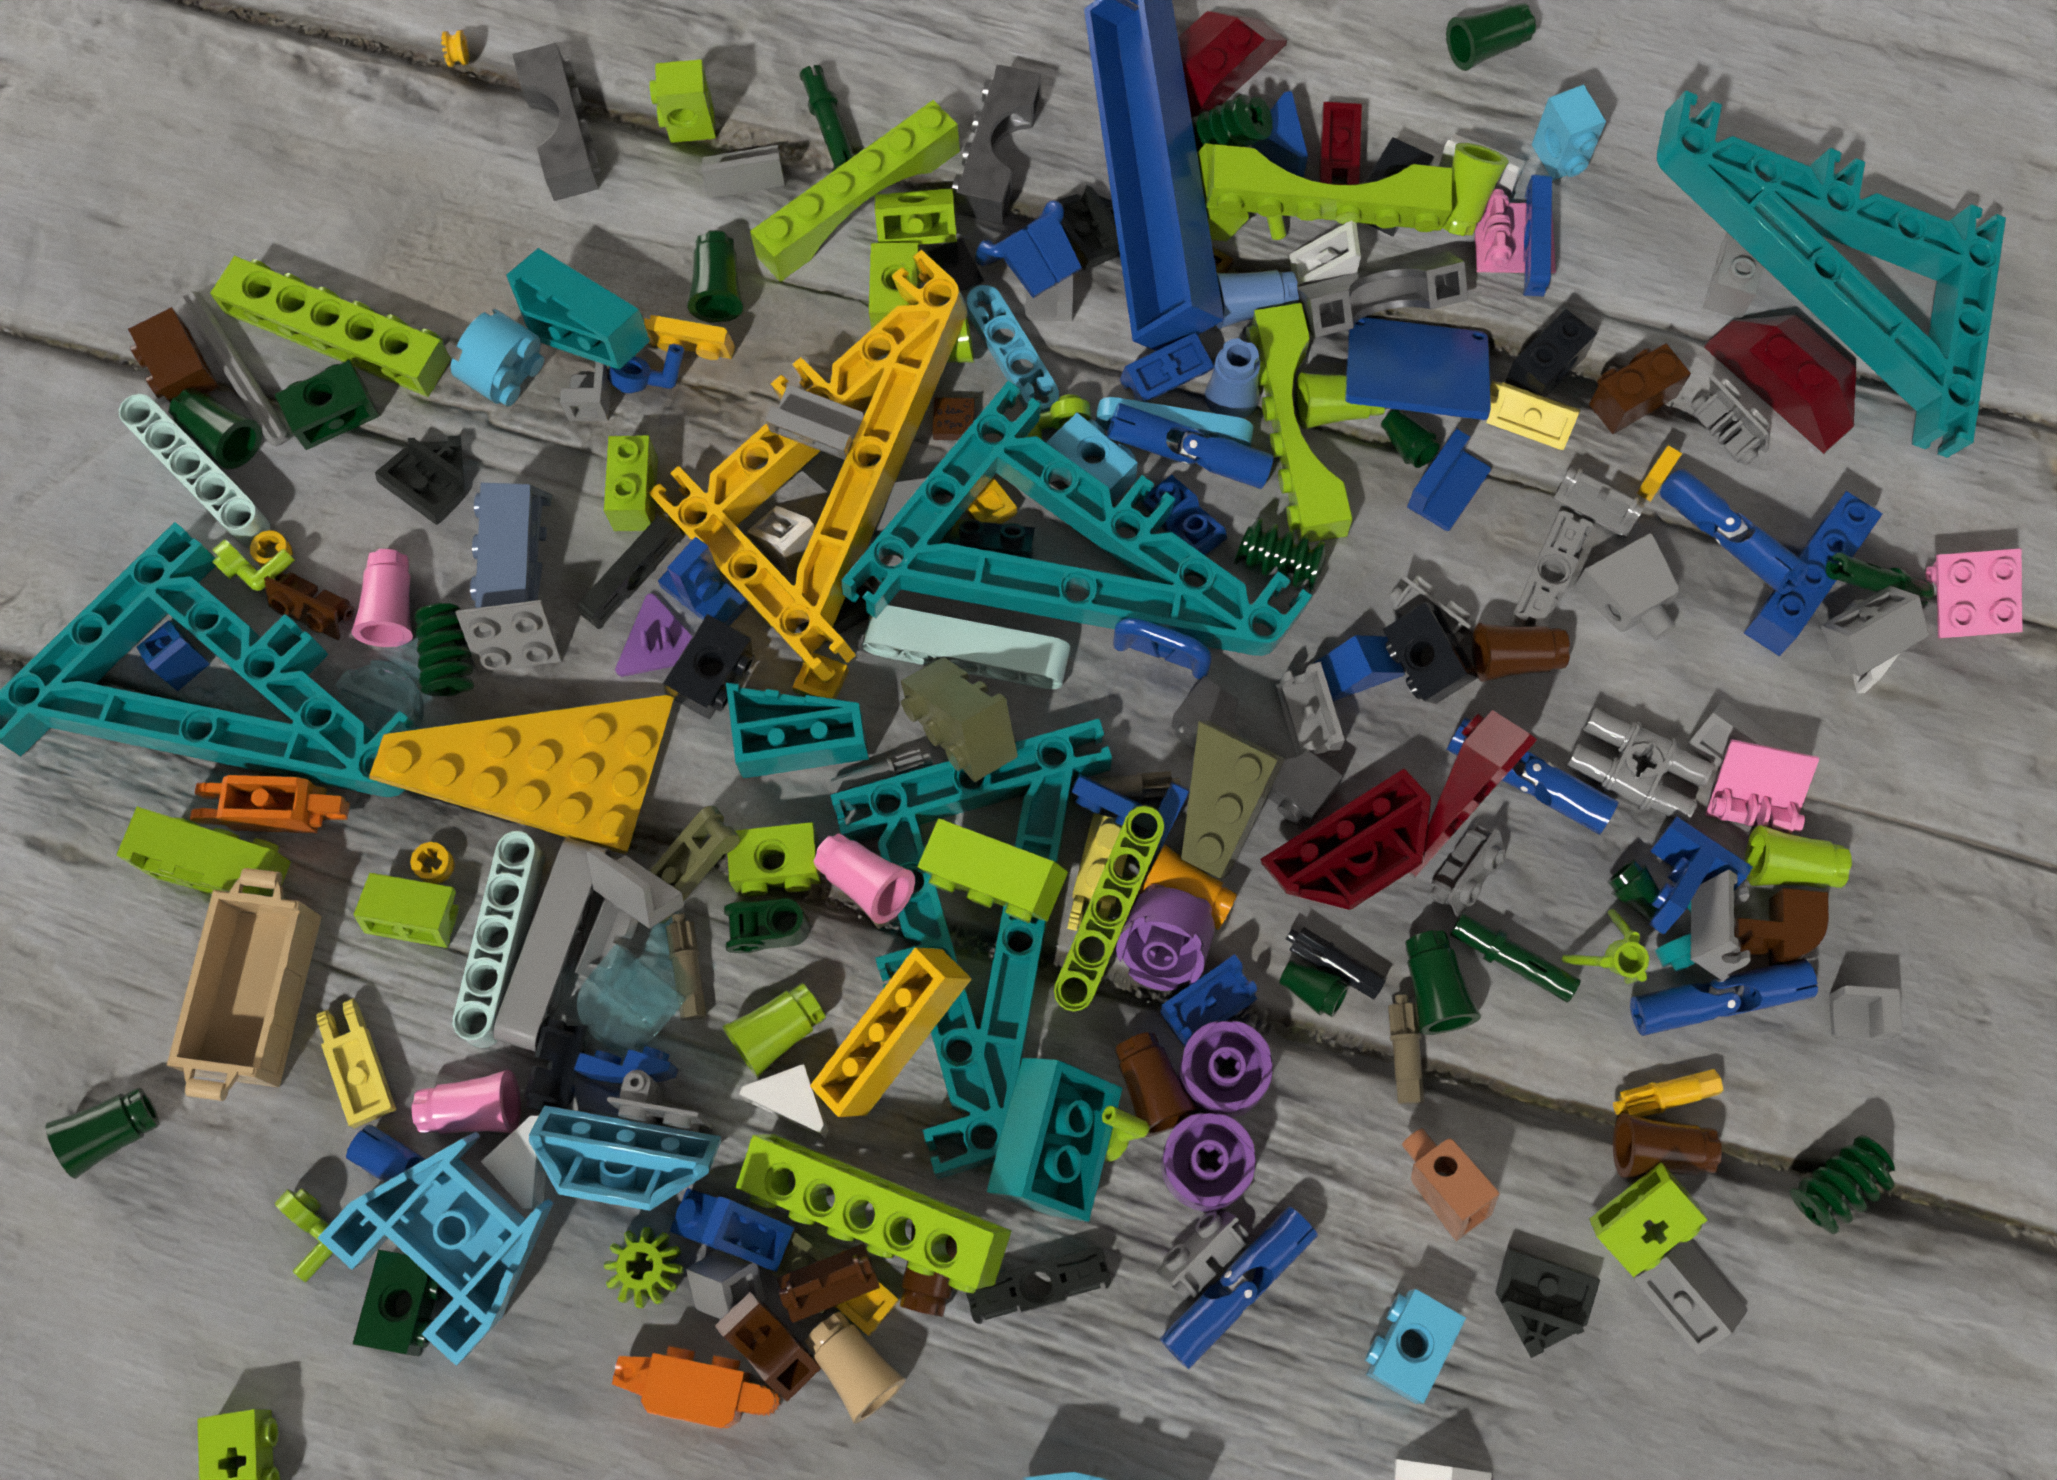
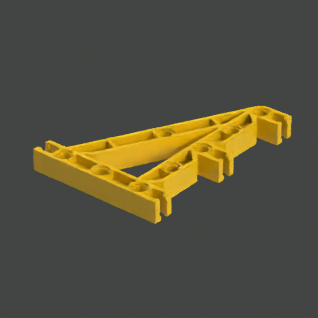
M922 249L913 258L920 271L918 278L926 284L921 289L915 287L907 280L909 273L903 267L892 275V279L901 297L910 305L897 306L832 364L830 383H827L802 357L792 364L801 378L799 384L804 389H807L805 391L861 411L862 413L866 411L798 565L796 584L794 586L738 529L737 525L816 456L820 450L770 432L767 424H765L710 473L707 493H704L679 465L670 474L681 486L678 490L684 496H687L689 493L690 495L683 499L678 506L675 507L664 494L666 489L662 484H657L648 492L691 541L696 536L709 547L717 569L824 683L829 681L836 674V671L831 666L826 667L818 657L814 659L812 652L818 649L824 641L828 640L832 643L829 649L834 654L839 653L847 663L856 656L845 640L832 628L845 599L841 580L867 549L967 316V306L957 283ZM948 301L946 304L938 306L940 303ZM889 354L886 358L878 360L879 357ZM783 375L778 376L771 383L780 399H782L787 387L786 384L789 382ZM881 458L877 464L868 466L872 460ZM768 461L764 467L757 469L761 463ZM706 516L701 523L696 524L699 518ZM757 568L751 577L745 578L748 571ZM809 622L808 627L803 632L795 633L800 624Z

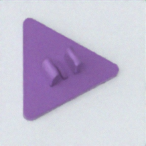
M647 594L616 665L615 671L620 677L673 667L692 638L689 632L654 594Z

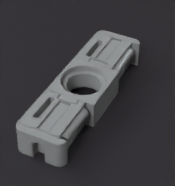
M1560 511L1512 614L1511 623L1514 626L1550 627L1548 622L1557 602H1560L1572 578L1579 562L1578 554L1586 536L1588 537L1593 529L1592 522L1581 518L1580 522L1572 520L1574 515L1567 511ZM1548 564L1556 565L1562 571L1563 579L1559 582L1548 581L1543 577L1541 567Z

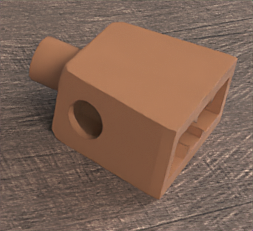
M1421 1128L1402 1143L1403 1148L1415 1161L1410 1178L1413 1185L1455 1241H1458L1492 1215L1500 1193L1454 1140L1448 1138L1437 1146L1426 1131ZM1439 1172L1445 1173V1174H1447L1448 1176H1447V1177H1444V1176H1441V1175H1439V1174H1437V1173H1439Z

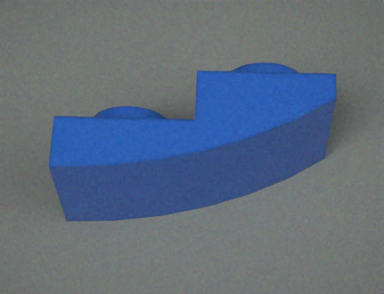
M1173 475L1148 492L1147 498L1142 503L1149 513L1152 514L1155 511L1156 505L1161 502L1165 492L1176 498L1171 515L1161 527L1166 532L1174 533L1203 555H1206L1227 539L1225 528L1199 506L1197 495Z
M644 1046L642 1053L628 1049L622 1066L620 1065L622 1058L616 1055L596 1050L593 1057L580 1052L574 1070L583 1077L614 1084H622L624 1077L633 1070L644 1071L656 1083L674 1079L678 1073V1069L671 1062H668L669 1054Z

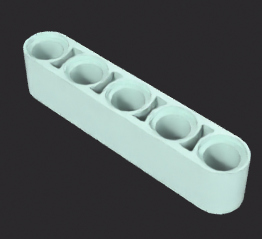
M135 394L129 396L121 403L119 408L121 421L240 544L250 547L251 541L256 535L263 531L271 530L268 519L257 506L150 397L144 394ZM224 492V494L221 497L215 499L219 494ZM250 518L247 523L240 526L244 520Z
M890 605L886 606L877 619L869 615L862 648L865 651L876 656L926 666L944 657L968 672V674L1043 689H1059L1062 687L1071 648L1066 641L1051 636Z
M511 831L505 834L496 846L453 1014L452 1025L455 1033L478 1048H488L497 1042L493 1037L494 1024L527 937L545 864V856L542 849L527 833L522 831ZM529 848V854L526 859L519 863H512L513 855L517 850ZM519 889V895L513 903L502 905V898L507 891ZM502 930H508L506 942L502 946L492 948L491 943L494 935ZM497 972L496 984L491 989L482 991L481 982L483 978L489 973ZM480 1015H486L487 1023L485 1028L477 1034H471L470 1025L472 1021Z

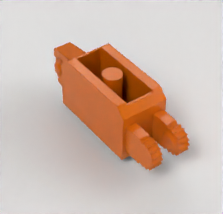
M227 775L223 777L222 783L200 782L196 784L195 795L205 799H219L218 809H192L190 820L201 824L225 825L232 831L317 833L318 827H322L323 820H348L350 803L343 796L327 795V789L324 787H316L309 780L299 777Z
M668 1346L666 1355L652 1353V1357L619 1356L612 1380V1385L642 1396L641 1403L647 1413L717 1428L729 1429L740 1421L742 1412L759 1416L761 1414L762 1416H766V1414L770 1416L771 1413L775 1414V1411L779 1410L778 1406L781 1405L779 1394L772 1390L771 1387L767 1388V1386L749 1383L751 1373L739 1371L741 1361L713 1355L711 1365L693 1361L696 1351Z

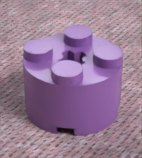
M1160 884L1147 886L1144 892L1135 898L1117 941V957L1120 963L1123 959L1130 968L1128 974L1138 983L1161 991L1176 990L1178 984L1190 981L1189 985L1196 982L1203 972L1215 932L1211 905L1205 899L1196 898L1182 890L1165 888Z
M1216 1021L1208 1023L1199 1028L1188 1040L1180 1061L1178 1077L1184 1090L1200 1112L1222 1114L1231 1118L1239 1117L1252 1110L1259 1103L1270 1085L1272 1078L1270 1049L1262 1035L1243 1022ZM1228 1062L1233 1064L1234 1069L1231 1073L1233 1078L1228 1074L1224 1077L1219 1076L1216 1073L1219 1068L1217 1063L1222 1066Z
M1213 1113L1191 1115L1177 1124L1167 1139L1161 1158L1162 1176L1170 1193L1183 1205L1202 1212L1224 1209L1237 1201L1250 1185L1256 1165L1253 1141L1245 1128L1229 1116ZM1201 1153L1203 1156L1208 1157L1213 1153L1218 1158L1214 1165L1218 1171L1214 1172L1210 1168L1205 1171L1200 1169L1198 1165L1201 1158L1198 1154Z

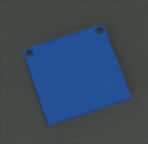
M1363 317L1356 322L1353 329L1348 330L1345 401L1350 404L1486 420L1489 418L1491 410L1488 336L1483 332Z

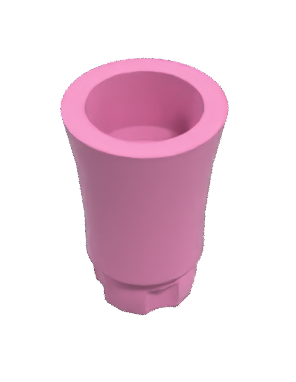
M378 549L376 552L369 553L366 569L363 572L359 608L352 628V635L358 641L377 647H396L405 645L412 640L409 594L411 576L408 572L409 559L407 555L393 549Z
M838 833L834 836H828L817 848V854L813 861L814 866L826 875L829 882L855 901L875 923L883 924L895 918L911 898L915 886L913 872L887 861L857 841H850Z
M511 1070L462 1082L438 1084L435 1088L420 1089L415 1092L412 1103L413 1123L416 1125L419 1133L438 1132L439 1134L485 1131L512 1133L518 1128L521 1117L520 1090L517 1079Z

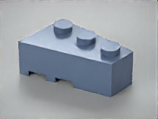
M481 482L480 493H476L474 499V513L479 518L478 534L474 535L472 541V554L474 559H477V574L471 579L470 594L472 600L475 601V608L538 600L543 566L541 562H538L539 541H546L547 528L540 527L543 506H551L552 494L531 484Z

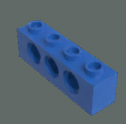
M1846 491L1828 512L1797 556L1808 566V572L1803 581L1796 588L1794 587V590L1784 595L1773 590L1744 631V634L1780 657L1798 637L1837 581L1830 579L1826 574L1825 568L1828 561L1840 563L1832 558L1836 553H1844L1853 557L1883 513Z

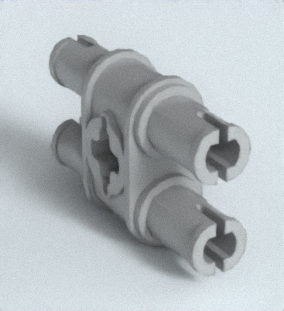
M1595 707L1583 731L1618 747L1617 752H1619L1617 758L1615 757L1613 760H1610L1577 744L1568 759L1566 767L1601 783L1599 788L1603 789L1602 792L1608 793L1610 791L1639 805L1638 809L1641 811H1648L1652 808L1673 819L1679 817L1688 823L1697 807L1698 801L1662 785L1663 780L1661 777L1668 771L1703 788L1708 782L1715 764L1680 749V743L1677 742V739L1669 740L1642 727V723L1639 721H1632L1628 724ZM1643 755L1642 769L1644 772H1641L1637 777L1636 773L1638 770L1636 767L1638 762L1636 760Z

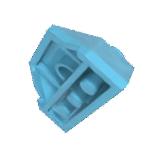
M544 1105L529 1133V1143L558 1195L650 1211L709 1174L721 1144V1136Z

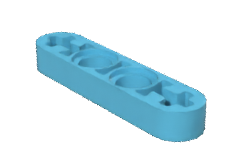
M980 285L973 288L967 296L969 318L1007 381L1009 380L1021 390L1017 397L1024 409H1027V403L1031 397L1034 398L1032 384L1036 382L1042 396L1048 395L1047 403L1043 404L1041 400H1037L1041 403L1040 413L1050 411L1051 405L1059 399L1058 387L1002 295L996 288L990 285ZM979 301H984L987 305L991 304L994 318L990 321L985 308L982 306L978 307ZM1002 328L1011 330L1014 333L1013 339L1008 343H998L992 338V335L995 331ZM1026 359L1033 364L1032 370L1026 374L1015 373L1011 366L1016 360Z
M1118 397L1103 398L1098 404L1095 421L1105 431H1108L1110 423H1113L1111 422L1117 404L1121 403L1198 429L1204 434L1205 438L1222 437L1251 447L1254 427L1251 422L1243 418ZM1178 430L1169 431L1166 441L1179 443L1183 439L1185 432Z

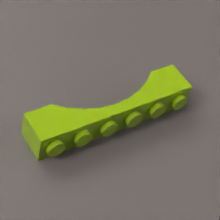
M934 100L930 101L750 230L756 257L779 282L783 281L808 263L833 230L866 200L903 179L932 173L960 152L958 124Z
M1215 144L1208 164L1206 208L1218 209L1224 213L1252 212L1264 217H1274L1277 215L1293 216L1304 221L1324 219L1345 224L1352 220L1355 223L1375 224L1380 228L1406 227L1415 228L1420 232L1441 231L1452 212V168L1412 164L1398 174L1380 181L1359 185H1331L1311 181L1289 173L1269 161L1255 148Z
M1302 303L1254 310L1252 326L1246 328V339L1248 343L1252 342L1255 345L1259 354L1260 370L1258 385H1263L1266 396L1262 398L1263 416L1265 421L1272 422L1274 433H1270V446L1273 457H1279L1282 469L1278 470V481L1281 493H1288L1290 506L1286 508L1289 529L1296 530L1298 542L1305 535L1309 536V542L1347 537L1353 519L1344 482L1331 473L1312 453L1301 434L1294 414L1293 381L1305 359L1310 339Z

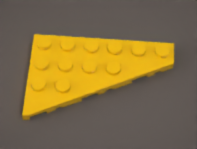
M661 695L384 734L369 779L626 855L674 697Z

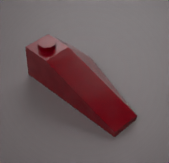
M1494 710L1486 718L1478 713L1461 732L1467 739L1460 747L1429 821L1423 864L1409 872L1414 878L1537 741L1533 735Z

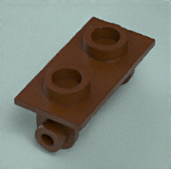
M292 572L287 574L281 573L275 580L268 576L264 578L268 605L276 613L282 616L285 614L307 625L314 632L324 633L336 640L340 639L338 623L341 620L348 621L354 613V607L350 605L348 599L326 589L313 598L318 592V586Z
M865 1243L777 1278L780 1287V1299L784 1308H787L792 1323L880 1288Z

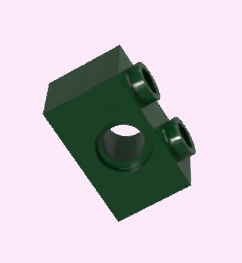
M350 360L341 364L331 365L323 372L306 380L294 382L286 389L275 393V397L292 433L305 450L380 417L362 378ZM331 399L328 403L322 405L326 400Z
M378 1249L352 1344L404 1355L421 1356L422 1348H426L430 1343L422 1333L434 1321L430 1319L435 1300H440L444 1289L408 1255ZM408 1291L412 1297V1306L407 1314L400 1317L396 1311V1301L402 1293Z

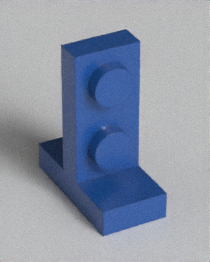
M696 536L667 567L668 570L658 580L660 587L702 620L708 614L730 626L749 605L744 596L721 579L709 547Z
M1079 774L1072 788V793L1078 795L1077 804L1097 814L1100 813L1103 807L1118 815L1115 822L1121 826L1131 810L1138 806H1144ZM1173 781L1158 808L1164 819L1165 826L1163 835L1149 865V870H1151L1189 794L1187 788ZM1139 813L1132 820V830L1138 833L1140 828L1143 827L1148 830L1144 838H1149L1157 831V821L1149 813ZM1134 857L1135 863L1139 864L1137 858Z
M1676 817L1650 851L1673 866L1667 877L1673 881V884L1666 883L1653 900L1652 905L1658 909L1649 925L1664 935L1686 910L1700 884L1730 870L1738 876V882L1734 885L1735 891L1747 878L1753 866L1679 817Z
M687 1188L677 1208L676 1216L669 1232L777 1272L794 1227L721 1196L716 1198Z

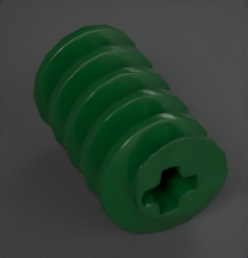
M1240 94L1234 100H1227L1222 105L1214 106L1210 111H1204L1199 116L1191 117L1197 152L1205 143L1237 147L1252 146L1257 141L1267 139L1271 135L1273 128L1272 115L1266 101L1259 96L1250 98L1246 94Z
M1258 517L1247 528L1237 551L1234 564H1238L1246 555L1247 569L1253 570L1261 561L1263 575L1268 576L1277 567L1278 571L1286 577L1291 573L1293 574V586L1299 588L1308 579L1309 593H1312L1327 557L1325 555V542L1320 541L1313 550H1310L1309 536L1305 535L1295 544L1294 530L1289 529L1282 538H1279L1278 524L1274 523L1267 532H1263V519Z
M451 603L430 604L421 607L415 613V621L418 624L416 637L419 640L417 652L420 655L418 658V668L421 671L418 680L422 686V693L429 696H454L474 688V682L471 679L461 678L473 672L471 664L462 662L470 659L472 655L469 648L463 647L467 642L456 616V611L461 609Z
M1860 1135L1854 1139L1852 1145L1843 1147L1840 1150L1839 1156L1829 1158L1825 1167L1815 1169L1812 1178L1807 1177L1801 1180L1798 1189L1793 1188L1789 1192L1795 1205L1812 1223L1822 1227L1831 1234H1836L1839 1232V1226L1834 1219L1835 1216L1844 1223L1853 1221V1215L1847 1206L1850 1205L1858 1212H1864L1867 1210V1205L1861 1195L1875 1202L1881 1198V1194L1875 1184L1887 1191L1894 1188V1181L1889 1173L1895 1171L1893 1160L1883 1147L1871 1138Z

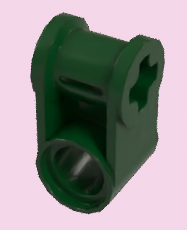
M782 898L760 902L741 901L724 906V915L729 917L730 940L726 942V951L730 953H752L763 949L793 947L805 941L810 933L811 925L809 918L798 903L791 899ZM788 914L797 915V923L791 930H778V923L781 918Z

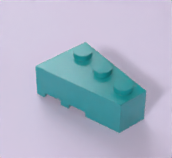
M537 248L506 274L526 327L539 336L540 343L620 370L650 342L644 325V318L638 308L540 248Z
M726 683L735 763L743 779L869 759L864 719L859 703L810 695L799 697L780 694L778 690L765 689V691L740 688L739 684Z

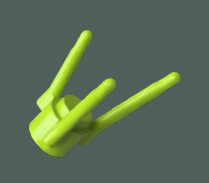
M1610 909L1608 915L1623 934V940L1611 943L1605 951V956L1563 955L1561 957L1563 963L1609 968L1611 972L1625 977L1624 982L1626 984L1636 981L1644 982L1647 979L1645 971L1649 966V955L1644 946L1639 944L1640 934L1632 931L1615 909Z

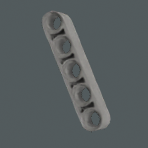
M566 838L562 843L498 1012L493 1030L495 1040L536 1052L542 1026H547L548 1019H555L600 895L593 890L586 852L596 847L611 857L610 849L571 838Z

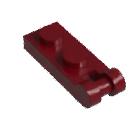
M1323 102L1319 182L1331 185H1359L1362 104ZM1332 177L1346 178V184H1333Z

